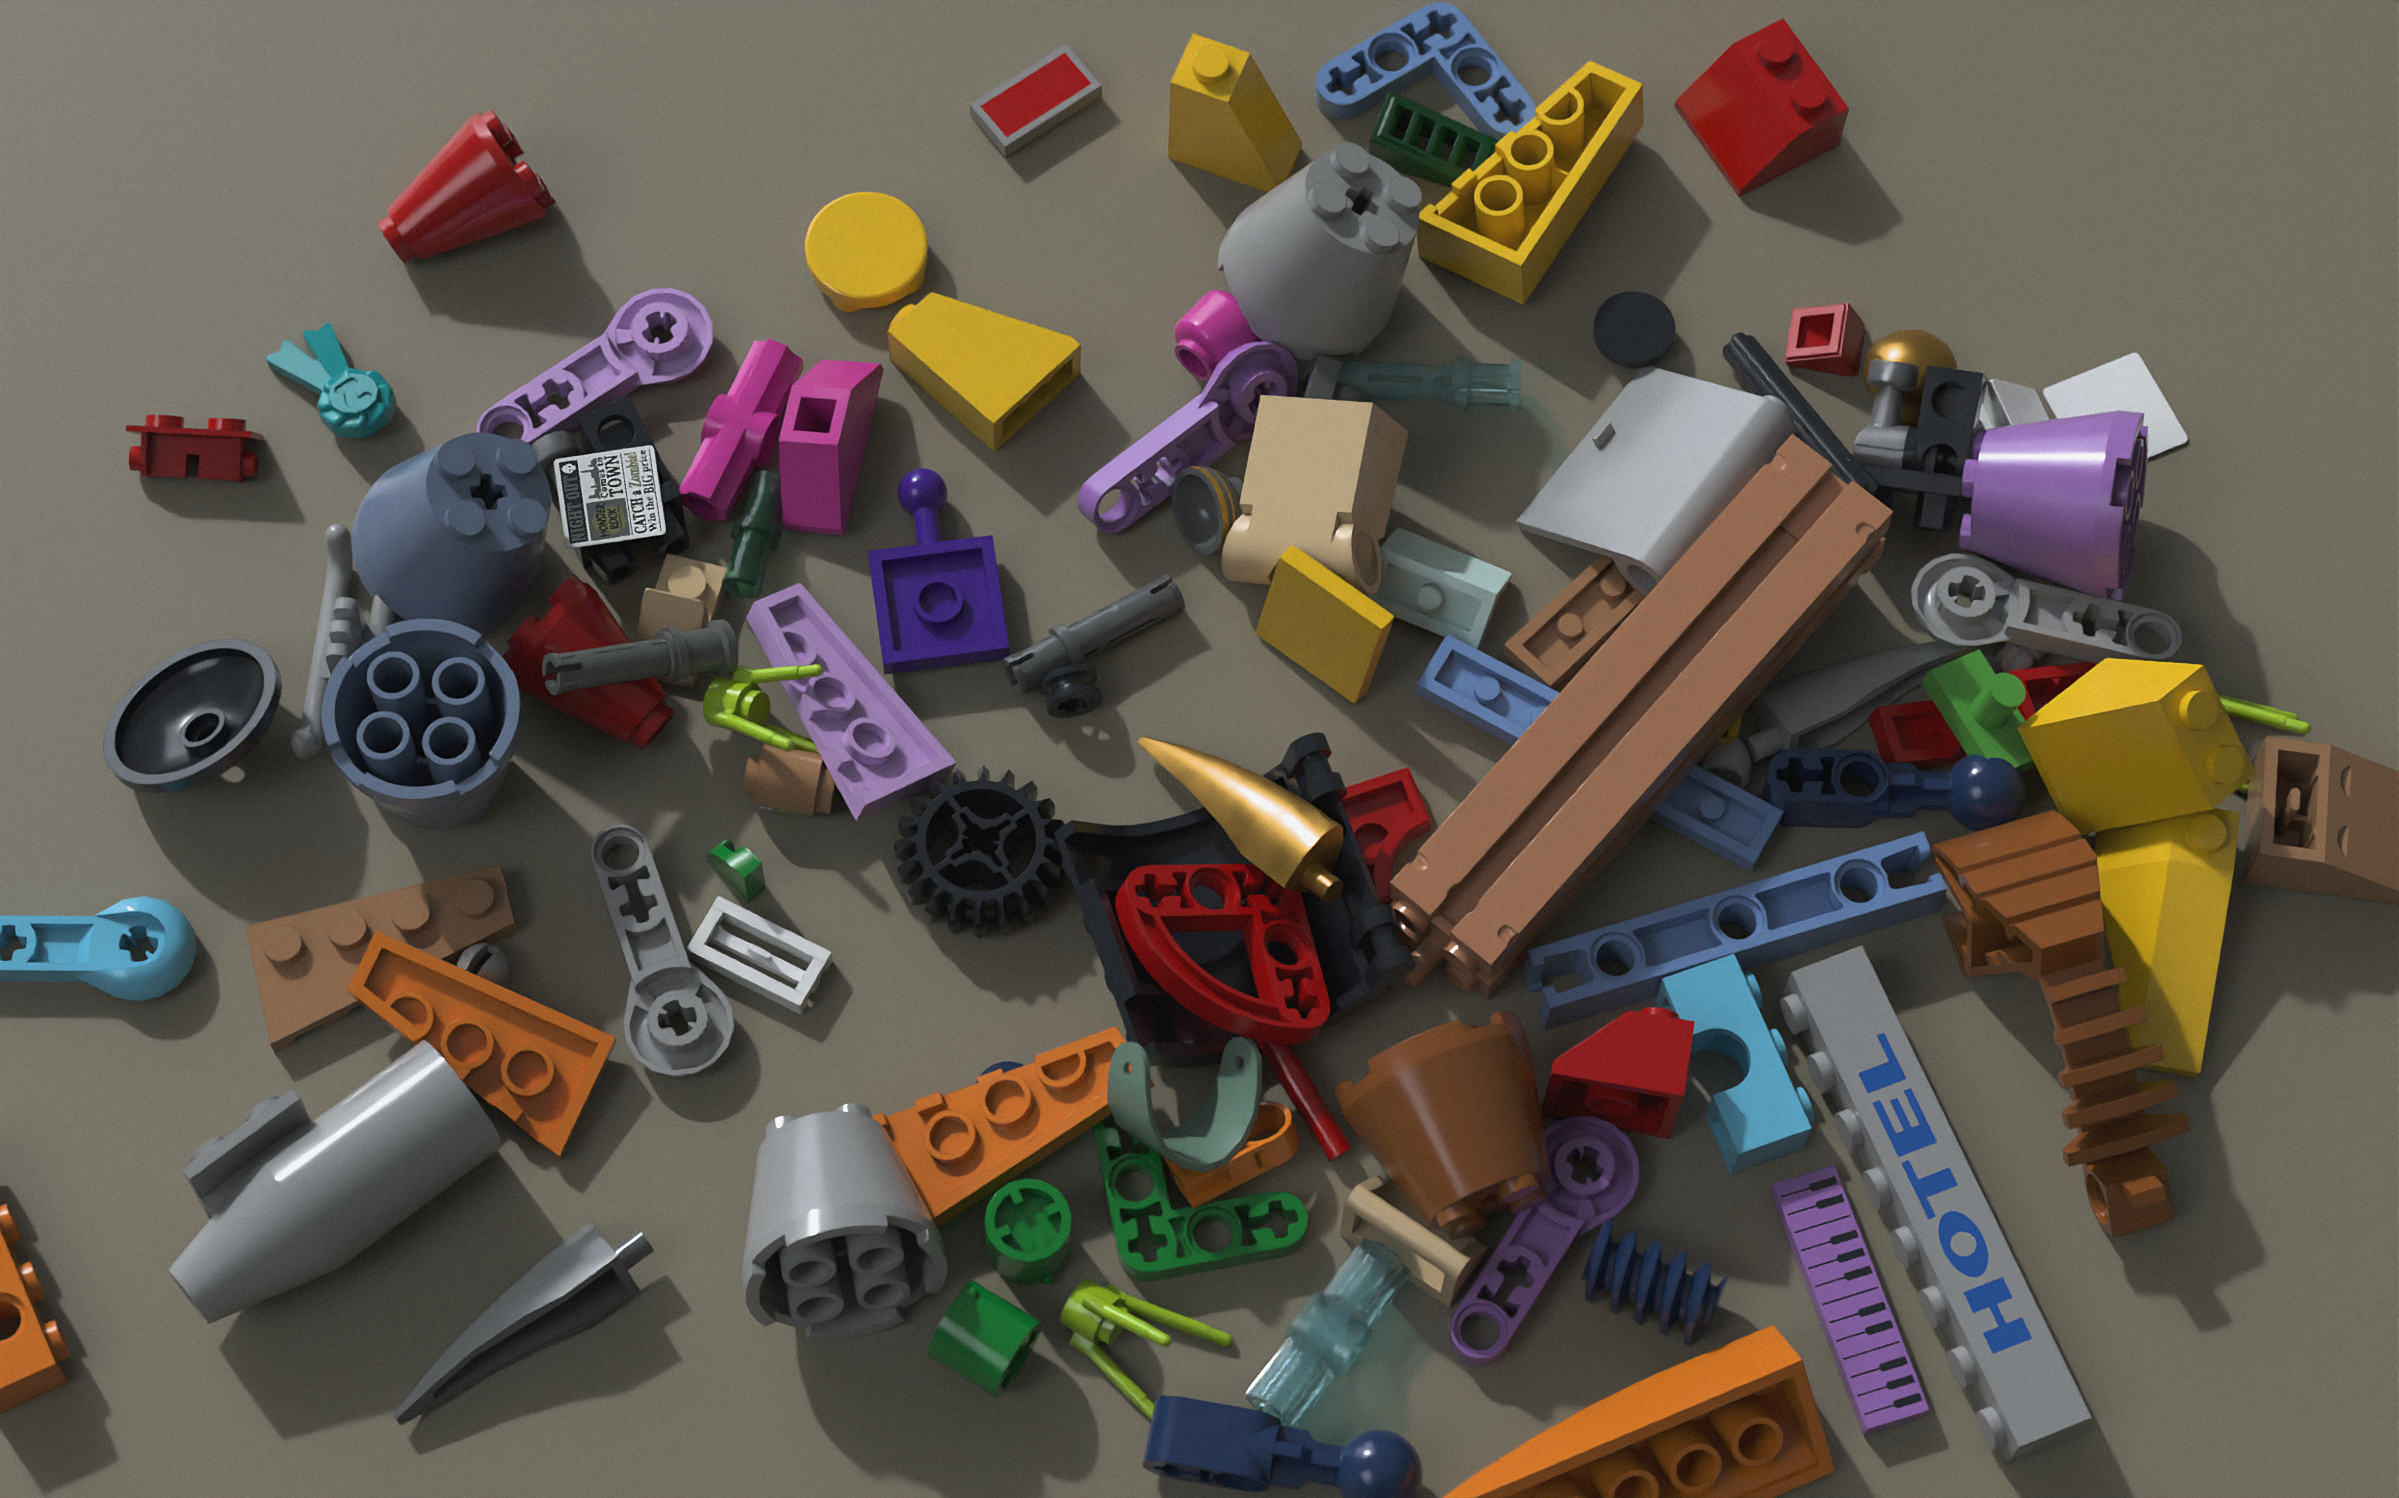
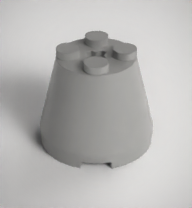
M1346 142L1340 144L1334 151L1323 154L1246 207L1236 218L1221 242L1218 254V271H1224L1229 288L1238 302L1237 306L1248 321L1251 331L1263 341L1287 349L1292 356L1312 361L1316 354H1350L1354 357L1368 349L1384 330L1394 312L1419 226L1418 205L1422 200L1421 190L1413 180L1401 176L1386 162L1367 154L1361 146Z
M850 1103L842 1105L831 1112L815 1113L800 1118L796 1116H781L769 1122L765 1127L766 1139L761 1144L757 1154L742 1267L745 1300L751 1315L765 1327L778 1322L793 1327L805 1328L806 1340L847 1339L872 1334L905 1321L904 1309L915 1303L926 1293L939 1294L944 1286L948 1272L941 1234L888 1133L880 1123L871 1118L869 1108L863 1104Z

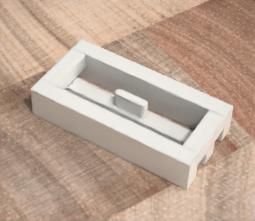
M720 896L716 898L686 948L688 959L802 1015L808 1005L807 999L811 992L815 993L818 988L822 973L824 971L827 972L833 962L831 951ZM723 920L810 963V965L804 971L770 954V952L718 928ZM710 941L796 984L797 987L793 989L707 946Z

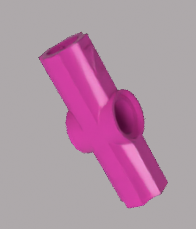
M771 339L762 342L754 341L728 394H719L712 403L702 428V445L679 488L683 506L688 508L694 516L713 523L717 520L727 521L744 490L754 466L762 467L771 455L779 434L780 415L789 399L792 385L799 379L804 369L803 359L794 354L787 345Z

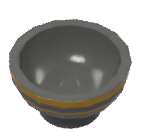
M1205 466L1187 467L1182 469L1175 478L1172 490L1174 517L1184 541L1194 552L1205 556L1223 549L1227 534L1234 522L1243 514L1239 505L1243 488V481L1240 478H1227L1220 471Z

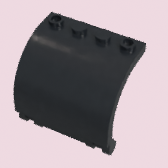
M1321 732L1310 733L1293 741L1282 762L1263 775V777L1315 806L1343 827V844L1337 863L1332 871V874L1343 882L1341 894L1335 901L1326 903L1315 894L1301 892L1330 1000V1014L1318 1032L1351 1016L1392 990L1391 984L1410 973L1416 966L1407 945H1400L1395 930L1400 924L1393 906L1390 904L1382 905L1341 802L1347 795L1346 787L1341 774L1332 772L1328 762L1332 752L1325 734ZM1205 807L1172 818L1135 825H1108L1071 820L1055 831L1054 835L1063 857L1062 865L1064 871L1073 884L1084 914L1083 922L1085 928L1094 941L1105 971V983L1114 996L1123 1020L1127 1042H1135L1142 1046L1146 1051L1150 1066L1186 1068L1221 1064L1223 1051L1227 1043L1235 1037L1242 1036L1215 1026L1194 1014L1175 1000L1155 981L1134 953L1124 934L1117 915L1115 898L1128 875L1137 867L1146 865L1253 863L1239 852L1222 826ZM1203 886L1193 888L1196 900L1202 906L1213 910L1223 908V902L1214 890ZM1259 889L1255 895H1265L1264 889ZM1174 890L1171 896H1176V890ZM1139 891L1137 894L1138 897H1146L1145 891ZM1270 899L1271 905L1278 903L1277 899ZM1241 900V902H1240V905H1241V906H1242V904L1244 903L1245 900ZM1150 901L1151 907H1157L1160 901ZM1242 931L1169 932L1182 950L1211 976L1237 991L1259 999ZM1268 942V950L1276 961L1284 965L1297 964L1296 956L1289 946L1282 942ZM1298 983L1293 984V989L1297 986ZM1291 998L1286 1006L1287 1008L1295 1009ZM1299 1012L1301 1019H1306L1308 1016L1307 1012ZM1252 1039L1257 1045L1260 1054L1263 1053L1256 1040Z

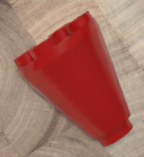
M492 109L484 115L478 112L470 117L386 209L389 215L377 222L387 242L404 264L416 256L419 260H423L539 221L548 215L546 209L556 203L543 180L537 173L532 171L527 162L523 160L517 163L515 159L524 154V151L507 125L500 121Z
M572 574L550 597L548 602L552 606L540 620L532 614L515 630L507 641V644L511 647L502 657L509 665L511 671L514 672L520 691L625 744L632 741L643 750L664 729L676 713L665 702L668 695L655 677L565 691L562 694L556 695L549 693L544 682L547 680L557 679V674L543 676L542 663L546 654H560L631 643L597 591L587 582H582L576 575Z

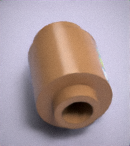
M764 744L761 757L749 755L742 792L754 794V808L813 818L815 812L831 814L836 783L820 754L794 749L786 752L777 747Z

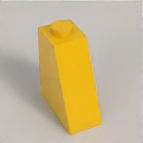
M1193 33L1170 82L1168 158L1268 193L1289 178L1301 152L1302 141L1251 53Z
M933 292L928 294L916 306L909 304L901 309L893 318L888 330L890 361L994 452L1081 374V344L1073 337Z

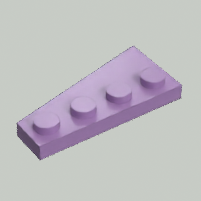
M801 583L753 603L746 619L773 668L819 664L824 668V673L820 677L780 682L856 821L928 788L933 779L941 782L950 776L957 762Z

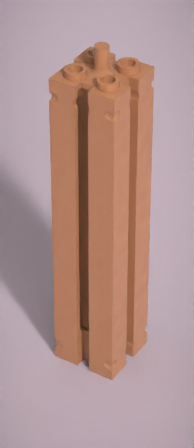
M1792 434L1776 451L1772 462L1765 464L1418 850L1415 860L1412 863H1407L1391 880L1390 897L1394 901L1390 905L1393 906L1400 924L1395 932L1401 941L1414 950L1412 957L1416 965L1410 973L1401 979L1415 989L1440 960L1445 958L1447 962L1441 967V970L1454 985L1468 994H1471L1476 989L1489 1000L1506 981L1509 972L1512 969H1517L1526 959L1528 950L1535 948L1650 819L1660 804L1665 802L1712 746L1726 733L1855 587L1859 577L1862 574H1866L1880 559L1886 540L1883 535L1889 529L1893 511L1853 480L1848 485L1831 472L1832 464Z

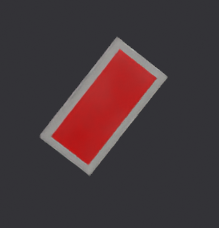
M1066 43L971 103L970 116L1000 152L1007 157L1102 96V84Z

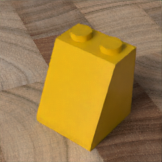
M2105 658L2017 727L2059 814L2071 822L2081 835L2212 810L2256 775L2204 665Z

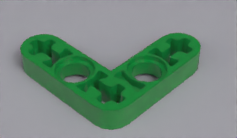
M1112 1114L1093 1126V1138L1117 1256L1122 1269L1131 1278L1141 1282H1154L1282 1258L1293 1254L1302 1246L1307 1234L1308 1214L1304 1204L1295 1195L1285 1191H1270L1205 1203L1194 1209L1192 1206L1171 1210L1160 1154L1131 1136L1133 1153L1121 1156L1118 1131L1116 1128L1105 1129L1106 1126L1113 1123ZM1143 1150H1147L1148 1154H1143L1140 1152ZM1108 1156L1118 1157V1158H1116V1159L1113 1160V1161H1110ZM1129 1171H1140L1151 1178L1154 1189L1146 1199L1139 1202H1130L1118 1194L1115 1187L1118 1178ZM1159 1211L1161 1216H1155L1152 1214ZM1271 1211H1280L1283 1220L1295 1221V1223L1288 1225L1286 1237L1275 1238L1272 1228L1252 1230V1245L1242 1246V1224L1238 1217L1240 1215L1249 1216L1248 1228L1265 1225L1268 1222V1213ZM1149 1216L1148 1226L1153 1244H1165V1247L1157 1250V1260L1154 1262H1145L1141 1253H1130L1129 1251L1138 1247L1139 1232L1136 1219ZM1121 1218L1131 1219V1220H1129V1221L1126 1222V1223H1122ZM1206 1221L1221 1222L1229 1228L1232 1235L1231 1242L1221 1251H1205L1194 1240L1193 1234L1196 1228Z

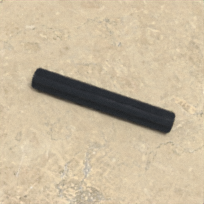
M1743 332L1734 334L1731 337V341L1723 346V357L1751 392L1762 397L1771 395L1783 401L1793 413V422L1797 429L1796 437L1832 464L1831 472L1848 485L1853 480L1876 497L1878 494L1877 484L1754 336L1745 335Z

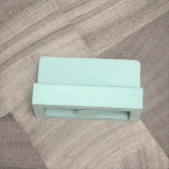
M1397 528L1380 547L1382 581L1379 590L1374 595H1364L1396 618L1443 637L1449 634L1478 649L1483 642L1498 598L1508 586L1512 574L1507 570L1407 530Z

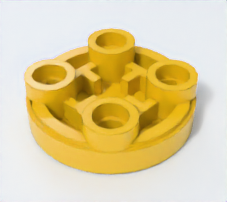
M858 192L837 198L819 211L812 220L806 234L805 254L809 274L816 286L826 296L831 298L833 305L837 309L851 313L861 308L883 307L918 291L923 285L925 278L924 272L928 260V245L924 226L917 214L908 205L886 194Z

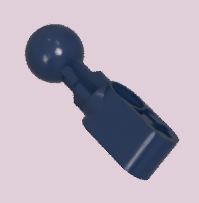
M1793 748L1783 750L1771 759L1767 767L1761 799L1784 811L1779 825L1788 827L1861 828L1871 824L1876 819L1912 818L1920 810H1948L1961 826L1978 832L2016 821L2026 803L2027 787L2020 769L2014 768L2012 764L2001 758L1986 759L1981 755L1970 754L1959 760L1950 772H1921L1912 763L1883 761L1874 753L1865 750ZM1848 782H1858L1868 787L1871 794L1863 797L1849 794L1842 785ZM1788 783L1796 784L1797 792L1789 791ZM1823 783H1828L1826 794H1821Z
M1160 1396L1155 1400L1142 1464L1146 1470L1154 1474L1245 1492H1265L1269 1490L1271 1485L1298 1490L1308 1482L1338 1487L1343 1498H1416L1420 1491L1423 1479L1420 1457L1408 1440L1392 1431H1366L1354 1437L1343 1447L1315 1442L1308 1430L1281 1426L1282 1422L1277 1417L1262 1411L1179 1396Z

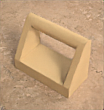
M1376 1175L1358 1184L1344 1205L1340 1235L1449 1308L1487 1256L1488 1247L1471 1236L1451 1240L1447 1230L1429 1229L1400 1190L1380 1175Z

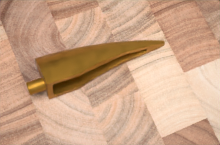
M1145 736L1137 741L1140 747L1191 791L1222 826L1239 852L1283 888L1315 894L1326 903H1331L1339 897L1343 890V882L1335 877L1332 871L1337 863L1343 844V827L1330 819L1324 812L1271 780L1228 760L1187 746Z

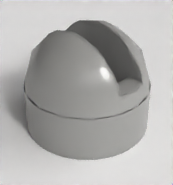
M479 943L469 946L462 952L457 967L472 973L483 957H490L477 976L507 988L511 978V970L507 957L499 948L487 943Z

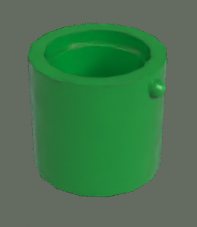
M1028 1178L1009 1182L994 1194L987 1205L984 1221L986 1249L990 1263L1000 1276L1015 1284L1032 1286L1040 1283H1052L1053 1277L1063 1270L1071 1253L1072 1217L1067 1200L1057 1188L1045 1181Z
M970 1281L955 1297L937 1326L929 1344L928 1356L991 1395L1000 1397L1015 1380L1030 1356L1039 1338L1042 1321L979 1283Z

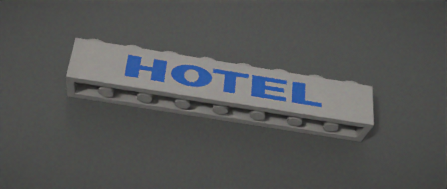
M1861 945L1791 972L1783 992V998L1780 999L1783 1018L1794 1035L1801 1033L1811 1055L1807 1057V1063L1815 1085L1821 1092L1829 1091L1838 1110V1113L1835 1114V1123L1842 1142L1848 1150L1856 1149L1866 1169L1863 1172V1183L1866 1192L1877 1209L1884 1207L1893 1225L1894 1230L1891 1231V1241L1899 1261L1905 1268L1912 1266L1923 1288L1919 1291V1299L1927 1320L1934 1328L1941 1326L1951 1347V1350L1948 1351V1361L1955 1379L1962 1388L1970 1387L1978 1403L1980 1411H1977V1422L1984 1440L1991 1449L1999 1447L2008 1465L2078 1437L2092 1417L1863 946Z

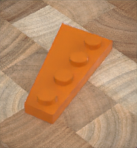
M375 931L347 988L349 995L414 1046L422 1040L428 1042L451 1066L467 1088L559 1160H561L617 1042L616 1037L378 931Z
M1114 1026L1036 1055L1035 1062L1005 1073L1002 1068L977 1077L978 1083L946 1095H942L939 1091L914 1100L915 1106L889 1116H885L882 1112L871 1116V1118L885 1128L936 1227L939 1228L1112 1114L1107 1102L1108 1073L1115 1049L1121 1043H1126V1040L1117 1027ZM1129 1064V1073L1131 1074L1132 1066ZM1150 1078V1084L1152 1088L1155 1085Z

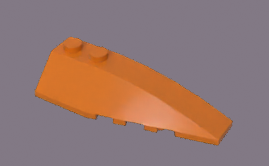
M1771 1325L1654 1374L1588 1406L1526 1441L1477 1472L1442 1498H1774L1836 1472L1803 1360L1776 1327Z

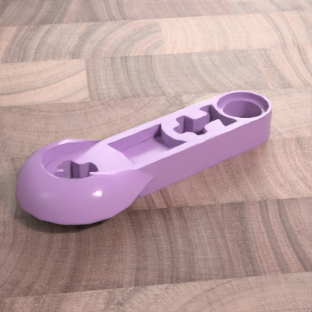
M673 288L650 289L633 296L617 311L604 334L489 407L481 415L477 423V432L492 433L498 425L504 422H514L524 428L521 439L531 445L537 439L554 431L565 430L571 432L579 426L577 418L628 395L641 385L674 383L691 376L705 363L713 344V322L706 307L691 294ZM663 325L664 331H668L669 326H672L670 330L673 338L670 341L660 344L659 338L656 337L654 343H651L653 339L650 331L654 327ZM557 392L562 398L568 397L570 405L560 410L555 404H549L548 397ZM529 407L532 408L535 418L539 416L541 426L534 429L529 414L525 411Z

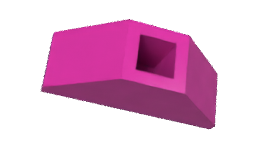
M822 359L792 385L779 437L782 525L785 530L845 535L884 371L881 364Z

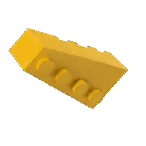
M1589 60L1535 109V117L1517 133L1511 130L1496 143V152L1476 170L1472 171L1468 168L1451 184L1452 191L1434 206L1429 203L1419 212V226L1416 233L1419 257L1524 305L1643 127V84Z

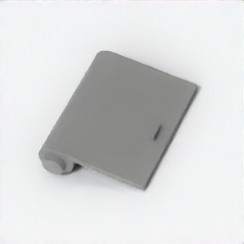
M1652 366L1642 367L1516 520V523L1520 530L1612 558L1625 580L1647 596L1765 464L1772 462L1776 451L1792 434L1796 436L1797 429L1793 422V413L1783 401L1771 395L1762 397Z

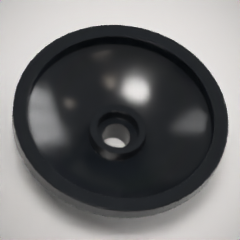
M219 639L204 642L167 658L140 678L124 695L112 713L103 740V753L108 767L124 785L131 789L148 793H167L190 789L209 782L225 773L255 748L273 721L282 692V678L276 663L261 646L242 639Z

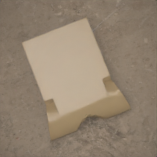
M1261 395L1239 503L1243 514L1231 527L1222 550L1221 565L1227 580L1240 583L1271 585L1279 557L1293 545L1361 593L1374 595L1379 590L1382 581V557L1378 540L1384 538L1409 431L1371 402Z

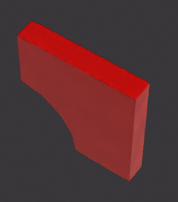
M1409 767L1346 787L1347 795L1341 800L1382 905L1391 904L1394 901L1390 897V882L1395 860L1409 842L1424 835L1431 829V819Z

